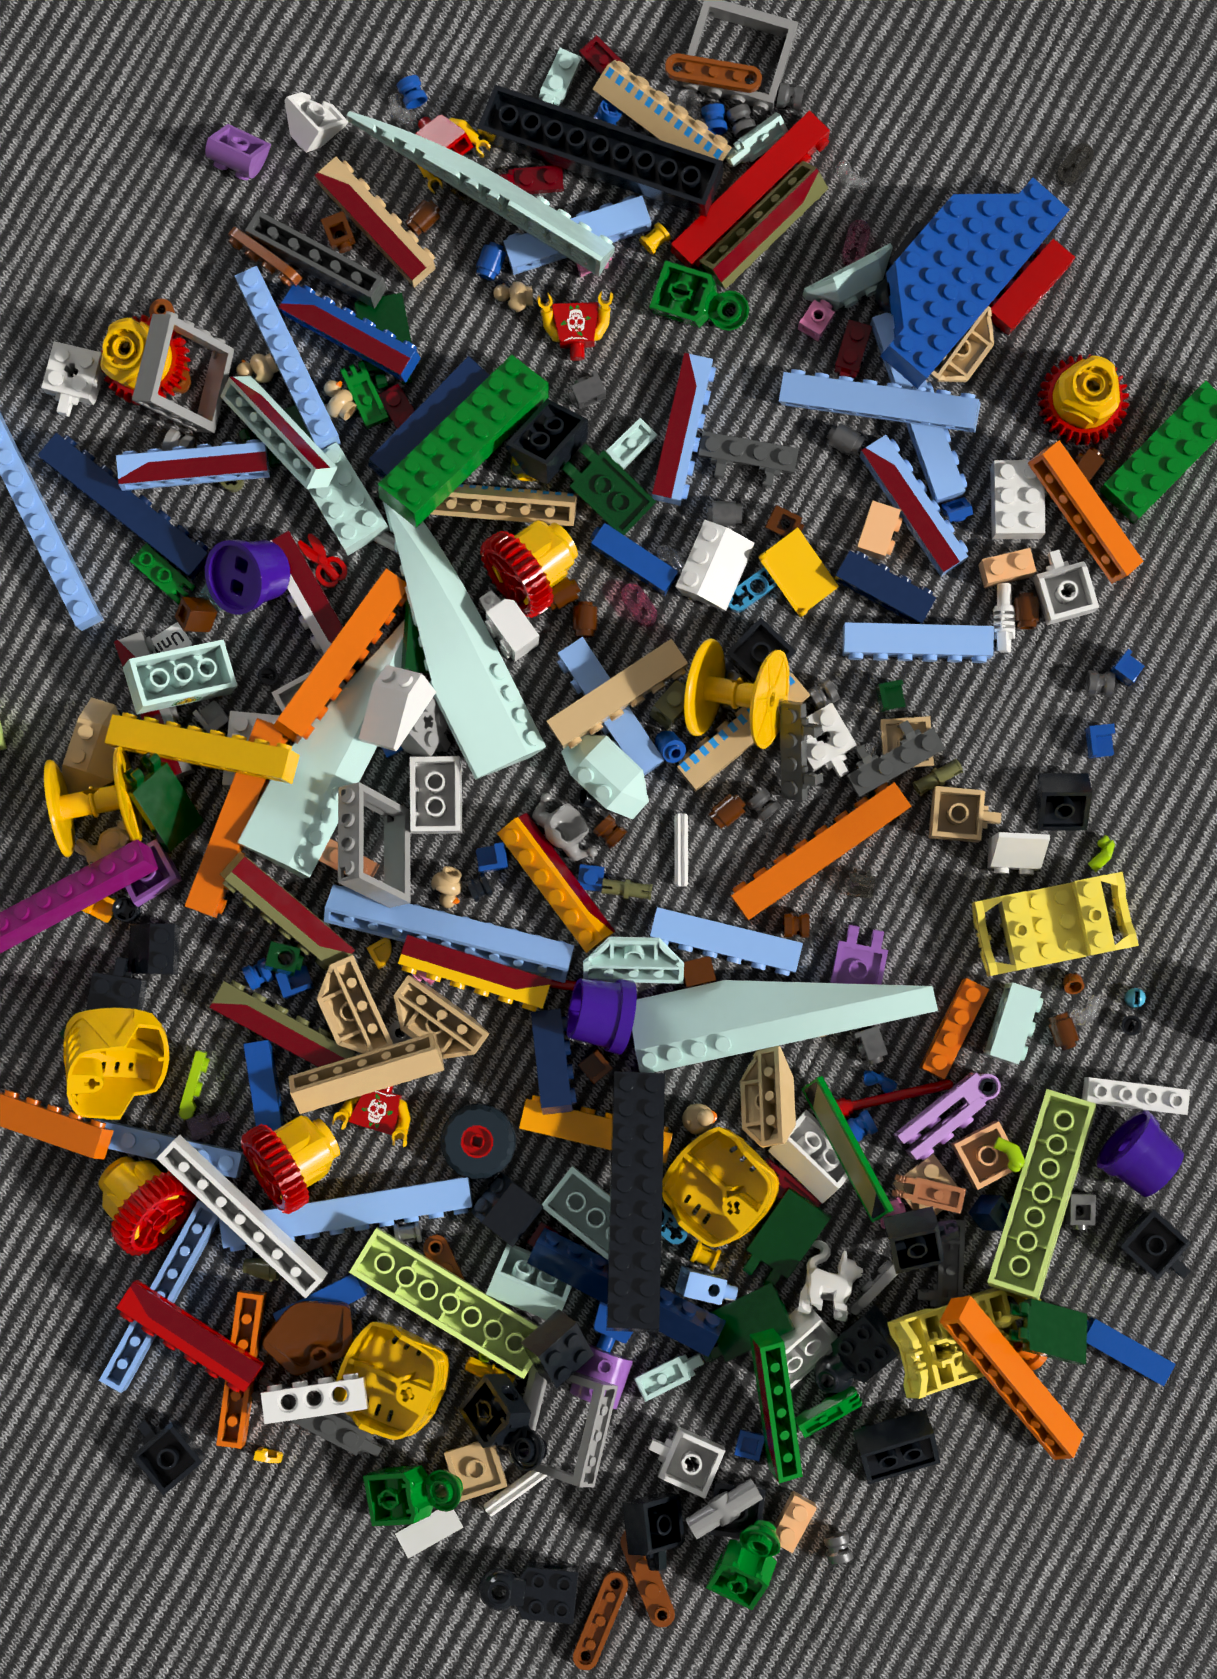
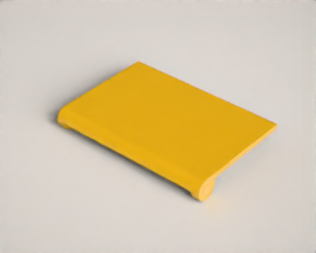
M798 527L758 557L799 617L804 616L810 608L839 587Z

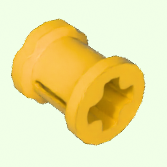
M659 222L654 225L655 228L646 236L639 238L642 246L651 255L665 241L669 242L671 240L669 232Z
M698 1241L690 1261L704 1264L709 1267V1270L713 1271L722 1250H713L702 1245L701 1241Z

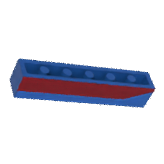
M304 284L302 287L299 285L296 287L291 286L278 307L285 317L405 383L407 382L421 359L415 345L406 340L402 343L396 339L395 334L387 329H384L382 332L375 328L376 325L367 318L361 320L355 317L356 314L347 307L340 309L335 306L336 303L327 296L320 298L315 295L316 292Z

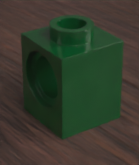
M271 941L265 969L294 976L295 970H301L304 956L299 955L301 948ZM281 954H288L291 956L292 962L289 965H282L279 963L278 957Z

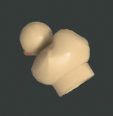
M513 282L510 288L503 283L497 285L493 291L494 297L498 301L503 302L510 297L508 306L516 312L523 311L526 306H533L532 286H525L522 282Z
M269 353L265 356L254 354L251 357L250 363L242 360V363L237 366L236 372L238 376H252L254 371L256 382L269 383L273 378V374L279 370Z
M330 380L326 382L324 392L327 396L332 397L329 403L325 404L329 416L348 420L357 409L351 392L346 389L341 390L342 381Z
M445 866L442 872L436 873L431 880L432 889L442 893L439 902L444 908H451L455 904H459L460 900L456 895H459L463 888L460 880L461 872L450 866Z
M703 1104L688 1106L682 1116L684 1127L692 1134L705 1133L717 1120V1114Z

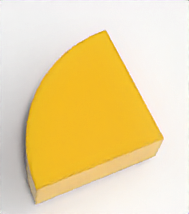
M385 937L367 947L379 970L387 964L392 953L391 940Z
M260 1447L255 1451L253 1460L281 1463L283 1453Z

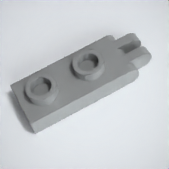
M887 1260L877 1270L880 1274L874 1280L868 1279L861 1286V1294L849 1306L852 1314H859L898 1275L895 1273L892 1261L889 1262Z

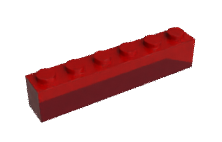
M139 1280L131 1284L116 1307L121 1311L120 1315L130 1322L137 1321L143 1325L141 1329L151 1336L156 1334L164 1339L162 1343L172 1350L177 1348L184 1352L185 1359L193 1364L199 1362L206 1367L205 1372L214 1378L220 1376L227 1381L226 1385L235 1392L239 1393L240 1390L243 1392L247 1391L265 1364Z

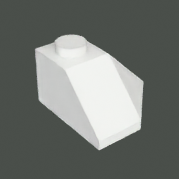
M300 92L287 96L285 106L290 136L307 153L321 148L348 124V121L333 104L325 101L322 104L310 100L311 95Z

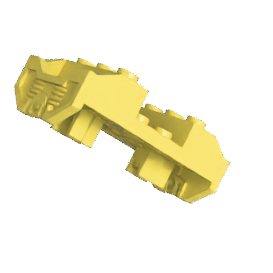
M1123 872L972 903L974 927L978 931L976 936L978 937L979 948L982 950L980 955L987 977L1139 946L1127 904ZM1101 881L1111 884L1113 908L1116 912L1117 926H1119L1123 938L1116 945L1113 939ZM997 904L1002 921L1000 927H1003L1006 940L1004 946L1008 948L1011 965L995 962L991 950V935H988L985 912Z
M996 1288L971 1294V1297L1013 1347L1016 1341L1009 1340V1329L1018 1330L1015 1320L1022 1317L1010 1314L1007 1296H1012L1018 1305L1028 1298ZM947 1305L936 1309H923L887 1322L890 1335L899 1347L905 1371L903 1386L906 1398L920 1399L926 1397V1395L984 1377L939 1322Z

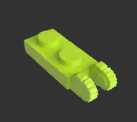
M198 1050L195 1053L178 1113L181 1119H190L195 1114L194 1111H196L197 1106L194 1102V1096H200L203 1083L199 1082L202 1072H207L210 1059L206 1058V1051Z

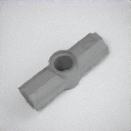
M749 1479L730 1492L725 1491L708 1502L707 1506L685 1520L693 1535L698 1539L719 1525L725 1526L738 1518L742 1511L763 1498L752 1479Z

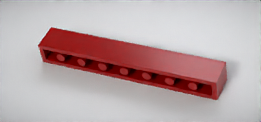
M809 110L710 206L707 216L700 215L671 243V252L686 267L692 269L695 267L701 268L702 265L699 261L800 162L805 161L809 163L813 153L817 150L821 152L828 145L830 130Z

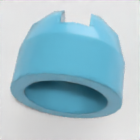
M1131 988L1125 993L1124 999L1129 1007L1138 1008L1145 1003L1146 996L1141 989ZM1135 992H1138V1004H1134Z

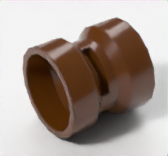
M608 815L593 830V833L597 837H602L605 840V845L611 849L627 834V831L623 827H618L615 819Z
M792 913L783 914L784 938H792L797 934L801 938H809V913H801L798 917Z

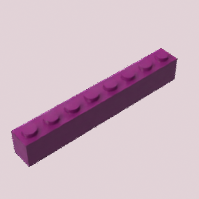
M136 839L0 912V953L158 870L152 849Z

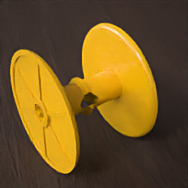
M712 638L705 640L693 658L686 682L684 716L689 733L693 736L703 735L715 720L720 703L731 705L733 709H737L740 706L750 708V732L753 742L759 748H767L774 741L780 729V702L788 699L789 665L785 653L781 650H774L768 654L758 671L755 683L744 682L741 677L737 681L725 679V657L720 643Z
M121 746L117 747L113 754L115 785L96 789L93 786H89V789L86 791L68 794L65 780L58 765L53 760L45 762L44 788L49 818L57 844L65 857H70L75 849L73 818L93 815L97 818L99 813L120 810L130 839L132 841L136 839L142 841V816L127 793L132 787L123 776V773L131 768L125 750Z

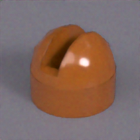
M1068 973L1063 979L1064 990L1068 994L1080 993L1084 989L1082 977L1078 973Z

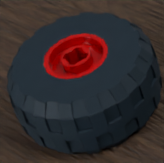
M470 1104L456 1110L446 1121L441 1133V1150L447 1164L458 1174L470 1179H486L501 1172L511 1161L516 1146L515 1131L508 1117L499 1109L487 1104Z

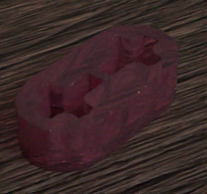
M863 220L853 221L848 228L842 252V261L846 266L864 257L870 235V227ZM857 227L862 228V232L865 233L860 235L859 241L854 240L856 235L854 231L857 230ZM853 246L857 247L856 255L860 257L850 260V255L848 254L851 253Z
M634 583L625 585L621 591V599L639 625L643 627L653 625L657 619L655 606L639 585ZM628 590H631L632 592H638L636 595V598L639 601L638 604H636L632 598L629 600L626 599V597L628 596ZM642 606L646 612L652 611L651 620L648 621L646 618L642 620L640 618L642 612L639 607Z

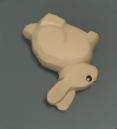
M119 821L117 826L108 828L100 834L97 845H91L84 839H77L75 851L80 855L86 856L87 862L91 864L131 843L132 840L126 831L123 821Z

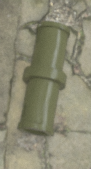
M953 759L948 764L939 769L934 768L930 774L912 783L917 794L922 796L935 786L942 787L947 780L963 773V768L957 759Z
M603 878L601 894L623 896V899L635 897L651 900L653 884L634 883L630 879L618 881Z

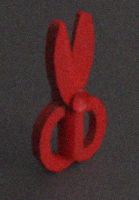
M308 534V540L312 548L303 541H298V547L307 559L318 564L315 570L317 581L326 588H334L338 581L346 578L348 573L347 566L338 557L332 556L327 558L326 551L320 540L313 534ZM331 562H335L341 567V575L331 565ZM322 569L332 582H326L320 574Z

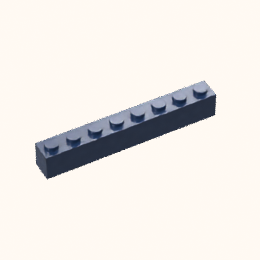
M55 433L39 452L38 456L194 580L206 565L209 548L198 539L196 542L192 541L188 537L190 533L181 525L173 526L169 522L171 518L161 509L158 512L150 507L152 502L142 494L137 497L131 492L132 490L122 491L118 481L112 477L115 474L104 464L101 467L95 464L94 460L96 458L85 449L80 452L75 448L77 443L65 434L61 437L58 433Z
M544 1228L535 1243L527 1263L607 1304L608 1260L562 1237L558 1233ZM660 1287L659 1332L709 1357L726 1321Z

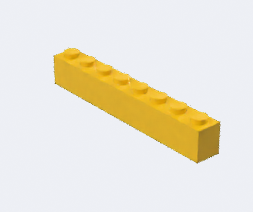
M123 712L122 716L112 714L104 742L111 747L117 748L121 746L125 751L140 754L149 753L151 756L157 753L160 758L289 784L293 783L300 755L292 751V746L277 743V746L269 745L270 742L255 738L254 742L247 741V737L232 734V738L225 737V733L216 730H210V733L202 732V728L188 725V728L184 729L180 728V724L166 721L164 725L159 724V720L150 717H144V720H139L136 715Z

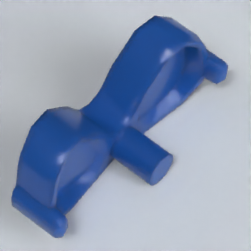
M864 1071L865 1085L871 1086L879 1083L884 1093L893 1092L897 1088V1083L892 1079L884 1077L885 1074L883 1072L879 1075L873 1071Z

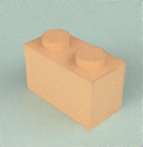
M872 501L856 550L880 560H884L886 554L891 555L895 541L891 540L893 532H899L903 518L899 517L901 510Z
M1030 548L985 558L978 565L984 588L997 586L999 583H1009L1030 578L1036 573Z
M792 1491L774 1524L781 1547L791 1553L794 1552L817 1509L815 1502L795 1491Z

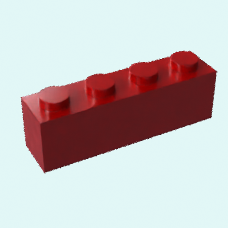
M1054 238L1048 245L1044 242L1035 252L1037 257L1033 262L1028 260L1019 270L1021 275L1016 280L1012 278L1003 288L1005 293L1000 298L996 296L989 304L992 312V323L1007 336L1065 273L1075 259V256Z

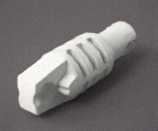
M1010 583L997 584V606H994L993 609L994 640H997V648L1000 653L1011 652V639H1015V608L1012 605V584Z

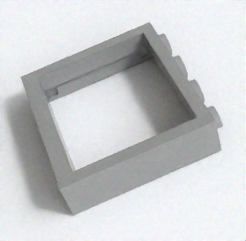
M704 0L687 55L696 56L708 16L786 38L769 94L758 91L745 93L681 81L680 86L690 88L691 92H697L698 90L707 93L711 98L720 99L722 97L728 99L735 105L748 104L759 112L760 109L773 112L780 83L782 82L797 33L798 22L724 0Z
M166 311V314H152L132 401L195 432L215 433L223 401L220 396L227 383L235 349L226 345L225 340L210 336L209 331L195 328L194 323L178 319L176 313ZM173 330L212 351L197 414L158 395Z
M360 782L338 787V883L389 908L410 904V810ZM364 806L384 816V883L363 873Z
M532 1364L522 1399L531 1411L529 1427L535 1431L547 1381L538 1374ZM575 1372L566 1381L593 1389V1394L574 1474L542 1462L533 1470L577 1487L594 1488L618 1386ZM510 1453L509 1461H510V1462H513V1459H512L511 1453Z

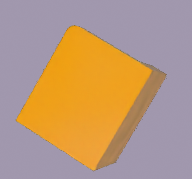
M107 896L81 911L108 923L113 916L112 910L116 899Z

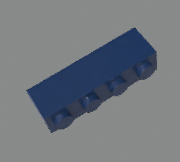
M860 551L848 552L834 578L836 582L913 624L923 623L937 598L933 596V592L924 586L916 587L911 584L912 581L902 574L894 575L889 572V567L879 562L876 564L867 560L868 556Z
M561 1008L531 1012L542 1114L572 1112V1103H577L575 1088H570L569 1079H574L572 1064H567L566 1055H571L570 1041L564 1040V1031H567V1016H562Z

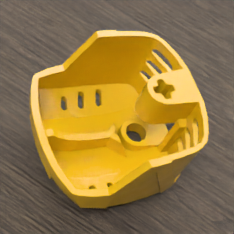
M100 1008L82 1011L71 1017L66 1024L64 1032L63 1058L66 1071L67 1097L73 1111L77 1115L87 1118L120 1120L134 1096L153 1093L160 1088L168 1069L169 1045L165 1029L152 1013L130 1008ZM102 1062H105L104 1069H102ZM119 1062L118 1069L115 1070V1064Z
M722 1127L708 1130L693 1140L670 1165L662 1184V1197L672 1210L677 1224L687 1233L710 1247L723 1246L750 1232L768 1213L775 1202L779 1190V1180L775 1171L768 1166L755 1150L743 1141V1138L731 1130ZM737 1146L736 1151L730 1152L732 1147ZM745 1156L747 1159L741 1162L740 1158ZM754 1165L756 1169L752 1172L750 1168ZM687 1195H691V1198L688 1201V1203H685L684 1200L686 1199ZM737 1201L740 1203L738 1209L735 1206ZM700 1204L701 1207L698 1210V1212L696 1214H693V1211L696 1208V1206ZM710 1213L711 1217L709 1218L707 1223L704 1224L703 1220L705 1219L707 1214Z
M371 1322L353 1341L344 1357L336 1381L343 1380V1375L358 1373L359 1378L365 1377L369 1408L344 1413L353 1419L359 1429L392 1440L412 1436L430 1421L446 1391L450 1369L446 1353L438 1346L403 1329L401 1326L387 1322ZM397 1336L399 1339L394 1344L393 1339ZM406 1344L410 1345L408 1349H405ZM336 1387L334 1398L337 1401H344L347 1397L346 1390L343 1387ZM378 1404H381V1408L377 1416L375 1415V1412ZM390 1410H393V1415L391 1421L389 1422L387 1419Z

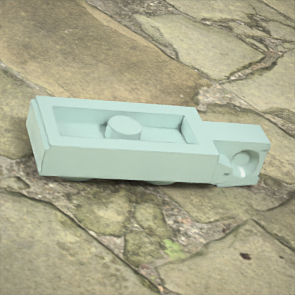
M559 48L541 87L539 98L557 106L563 103L582 62V57Z
M774 113L738 139L725 158L727 163L735 167L740 162H753L767 152L788 132L781 114Z
M639 418L606 450V453L624 470L658 435Z
M700 1353L690 1358L683 1354L635 1377L634 1380L646 1402L690 1380L695 1375L693 1369L703 1365L704 1361Z

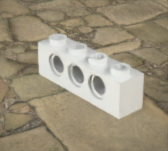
M1084 1077L1082 1100L1101 1105L1188 1115L1190 1090Z
M358 1373L343 1375V1380L333 1381V1377L317 1379L318 1384L308 1385L307 1380L293 1382L292 1388L282 1389V1384L267 1386V1391L261 1393L264 1424L368 1409L365 1377L359 1378ZM336 1387H343L346 1390L347 1397L344 1401H337L334 1398L333 1391ZM315 1390L320 1393L321 1402L318 1405H313L309 1402L308 1394L310 1391ZM286 1394L294 1396L296 1404L292 1409H288L283 1405V1397Z

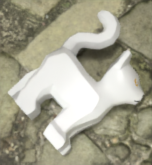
M816 1240L812 1246L821 1252L809 1258L806 1265V1282L800 1293L798 1312L810 1314L811 1305L817 1307L818 1310H822L823 1300L833 1301L834 1319L845 1322L848 1316L847 1305L845 1304L851 1296L853 1282L862 1277L863 1268L857 1266L855 1261L847 1258V1251L842 1253L838 1264V1274L817 1268L818 1264L827 1261L830 1257V1248L825 1242Z

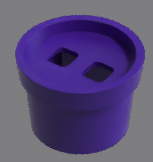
M227 540L216 544L210 551L205 565V579L208 590L216 604L230 614L241 615L258 608L264 602L281 596L286 591L290 582V566L285 553L274 542L268 540L250 542Z
M579 978L574 986L567 1015L568 1037L601 1046L605 1051L621 1055L628 1044L634 1024L637 1003L635 982L633 980L620 979L616 982Z
M1143 1110L1128 1118L1110 1136L1098 1155L1097 1167L1110 1176H1116L1142 1197H1148L1159 1191L1175 1175L1183 1161L1184 1152L1160 1128L1158 1120L1150 1111Z

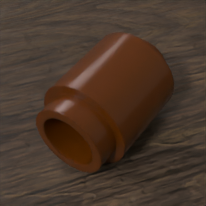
M422 200L408 214V219L404 223L416 236H419L421 233L425 234L440 218L438 214L440 209L432 200L428 202Z
M565 577L552 587L554 597L553 603L550 606L551 609H561L579 598L577 593L581 592L575 579L569 580L568 577Z
M1019 593V597L1014 598L1017 629H1035L1039 622V598L1034 597V593Z
M580 601L578 606H573L572 631H575V637H594V632L597 631V607L593 606V602Z
M729 793L712 808L713 811L709 813V816L722 829L725 826H730L745 813L743 807L746 804L737 794L732 796Z
M1065 1012L1048 1018L1050 1022L1048 1027L1055 1047L1061 1046L1062 1051L1076 1047L1075 1041L1080 1039L1072 1017H1069L1068 1013Z

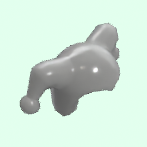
M547 792L543 793L541 801L533 812L532 818L544 828L547 840L553 846L562 848L566 855L574 861L588 856L595 857L597 855L595 847H589L587 850L579 849L578 843L589 832V826L582 814L569 804H563L553 813L546 812V804L550 802L551 795Z

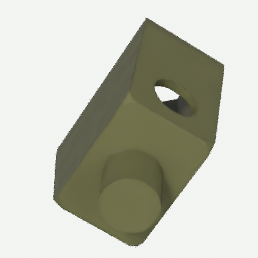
M678 679L653 705L649 714L667 731L684 713L686 685Z

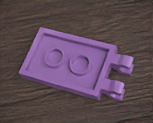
M849 925L846 942L838 940L830 983L882 985L888 950L881 949L884 932L873 929L871 945L865 946L856 944L860 927Z

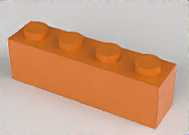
M968 978L962 980L919 1067L920 1069L940 1079L946 1078L989 991L988 988Z

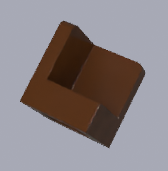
M182 597L175 618L183 631L210 632L217 611L207 598Z
M710 956L684 962L686 988L716 981Z
M598 1049L578 1065L593 1084L613 1069Z

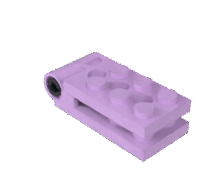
M969 1073L896 1131L893 1136L899 1143L912 1144L905 1150L912 1159L925 1160L934 1152L932 1148L936 1144L941 1143L943 1145L954 1136L952 1132L956 1128L963 1129L974 1120L972 1116L986 1105L985 1102L999 1094L1001 1090L1000 1081L992 1074ZM986 1082V1089L983 1090V1085ZM958 1100H961L963 1105L941 1121L939 1116ZM923 1128H932L929 1132H927L924 1136L921 1137L920 1131Z

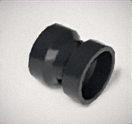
M122 897L115 901L112 912L116 919L125 923H133L140 918L142 908L141 906L137 907L131 898Z

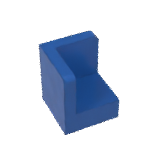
M1127 649L1109 671L1114 672L1115 677L1128 687L1136 681L1137 676L1145 667L1130 655L1133 652L1130 649Z
M1114 724L1089 726L1085 729L1089 758L1108 757L1114 754L1112 735L1115 734Z
M504 842L476 849L479 873L509 869Z
M301 966L300 971L295 970L294 976L282 973L275 974L283 998H289L314 989L307 966Z

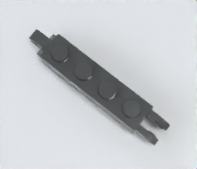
M263 1376L258 1381L266 1388L267 1386L278 1385V1383ZM280 1383L282 1384V1389L292 1388L285 1383ZM254 1390L251 1397L262 1403V1392ZM286 1394L283 1397V1405L288 1409L294 1408L296 1404L294 1396ZM308 1396L311 1404L318 1405L320 1401ZM343 1413L290 1420L354 1455L360 1454L364 1456L365 1452H368L378 1457L383 1448V1445L372 1440L374 1434L359 1429L353 1419Z

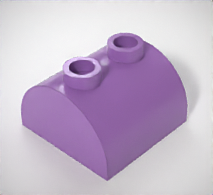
M227 124L208 137L205 154L207 158L214 161L216 168L221 170L230 168L236 171L235 176L237 178L249 180V178H254L261 170L268 156L271 144Z
M157 839L148 843L147 846L152 849L158 870L125 887L137 907L182 881L175 864Z
M588 1344L594 1356L576 1372L617 1385L618 1389L613 1409H617L633 1359L613 1352L609 1353ZM572 1383L569 1392L578 1398L591 1402L593 1389Z

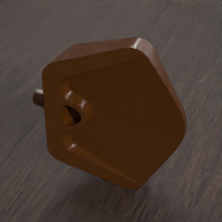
M301 1301L295 1303L285 1310L263 1338V1347L292 1375H302L320 1366L325 1376L334 1373L330 1362L344 1357L353 1343L351 1308L344 1302Z

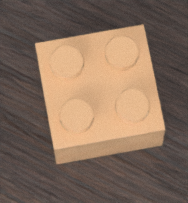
M993 1121L951 1143L974 1189L979 1190L1013 1172L1008 1168L1009 1159L1007 1154L993 1148L998 1137L1009 1141L999 1121Z

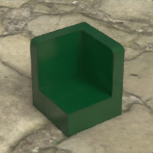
M903 679L877 685L876 693L880 712L906 706L902 691Z

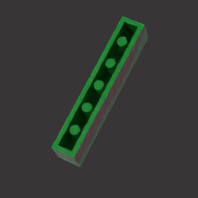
M774 1328L750 1334L768 1469L778 1483H783L803 1477L785 1344Z

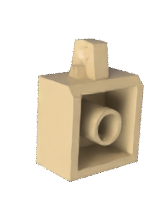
M935 786L932 789L929 838L978 843L981 841L982 829H987V823H1001V813L988 812L989 806H984L985 791Z

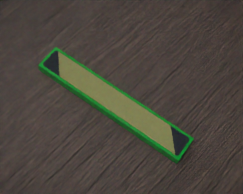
M823 1076L816 1078L801 1090L872 1223L878 1221L894 1211Z

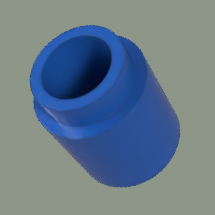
M494 242L483 246L476 264V274L490 281H494L495 277L499 276L506 257L503 246Z
M662 731L657 734L655 747L667 762L676 763L685 756L686 747L674 732Z

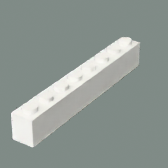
M181 1135L175 1138L156 1158L303 1297L307 1298L324 1280L327 1272Z

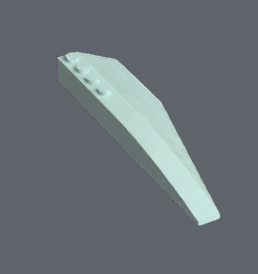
M351 111L347 113L348 122L598 277L612 257L615 247L609 238L604 235L598 237L591 232L592 229L583 222L577 224L570 219L571 216L564 210L558 209L556 211L549 206L550 203L541 196L535 198L491 170L435 142Z
M383 502L389 528L394 533L396 541L394 543L395 552L399 553L402 565L399 567L401 575L405 576L407 584L405 591L410 604L413 622L418 627L420 635L418 637L419 645L424 650L426 658L424 665L426 671H429L431 678L429 683L436 691L434 698L475 780L533 757L543 750L546 745L484 621L456 571L424 521L415 528Z
M405 619L342 688L343 690L336 700L329 703L327 706L329 709L321 721L317 718L312 723L315 729L308 739L305 740L302 737L298 744L294 743L292 745V751L300 755L293 783L269 780L237 841L238 844L302 879L310 878L338 824V787L359 782L377 748L375 745L361 742L359 735L374 682L386 665L401 668Z
M722 980L637 999L632 1032L639 1071L654 1073L938 1011L933 986Z

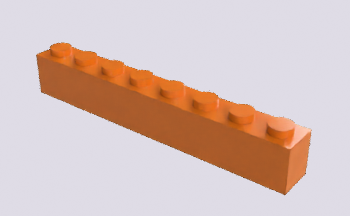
M387 568L280 714L273 728L296 744L300 742L302 737L305 740L308 739L315 729L312 723L316 718L321 721L329 709L325 706L330 699L332 701L336 700L343 690L339 687L342 681L345 680L348 683L356 672L353 668L357 661L359 663L364 661L370 652L366 649L370 642L374 645L383 634L380 628L383 624L389 626L396 616V613L393 612L397 605L402 607L408 599L405 591L407 584L404 580Z
M257 718L248 741L254 742L255 738L270 742L269 745L277 746V743L288 745L289 738L273 728L274 724ZM239 773L235 774L185 907L217 918L218 913H223L227 903L224 897L229 889L223 885L225 879L220 873L240 851L242 852L244 847L238 844L237 841L261 798L269 779Z
M886 782L874 790L876 793L874 797L868 799L865 796L854 804L856 809L848 814L845 810L834 818L835 824L829 828L825 824L814 832L815 838L809 842L803 839L793 846L795 851L787 856L786 853H783L773 860L775 865L769 870L763 867L753 874L755 878L748 884L743 881L732 889L734 894L731 895V899L747 921L752 919L912 806L896 783L888 785Z
M971 1295L951 1298L939 1322L1052 1459L1074 1458L1084 1436L1076 1423L1064 1411L1062 1406L1055 1400Z

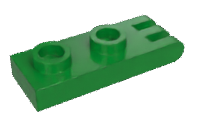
M359 361L358 367L361 370L360 372L356 371L354 364L349 366L352 375L348 376L345 368L340 369V372L348 390L352 394L353 401L357 406L366 429L388 421L389 417L364 362Z
M147 543L130 560L135 567L178 605L181 601L179 597L175 596L178 592L184 597L189 595L182 589L184 585L192 591L196 588Z
M850 1386L843 1392L824 1399L817 1406L803 1411L795 1418V1422L804 1438H807L862 1405V1400L855 1387Z

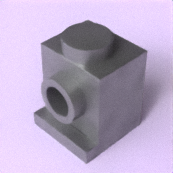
M596 370L592 371L591 378L585 376L577 379L574 385L571 386V389L567 391L571 403H577L579 410L606 399V391Z
M878 1026L852 1034L854 1039L859 1038L860 1042L856 1043L861 1058L866 1057L869 1065L884 1061L882 1056L888 1053Z
M1071 1192L1066 1208V1223L1072 1225V1229L1087 1230V1225H1095L1096 1195L1092 1193ZM1077 1206L1082 1208V1212L1079 1215H1076Z

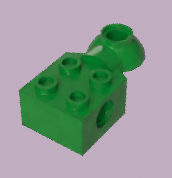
M665 260L649 306L654 314L698 328L708 320H711L716 327L728 331L738 329L745 323L749 315V305L742 294L736 291L718 293L716 282L711 274ZM730 307L736 308L733 316L726 317L724 315L726 309Z
M422 1465L379 1468L363 1476L372 1526L414 1524L429 1517L433 1507L439 1511H451L459 1504L463 1491V1484L458 1476L446 1470H436L428 1476Z
M758 1520L754 1525L748 1526L741 1532L740 1540H729L716 1560L706 1589L750 1610H753L768 1588L777 1563L772 1556H776L781 1548L780 1540L776 1534V1527L765 1520Z

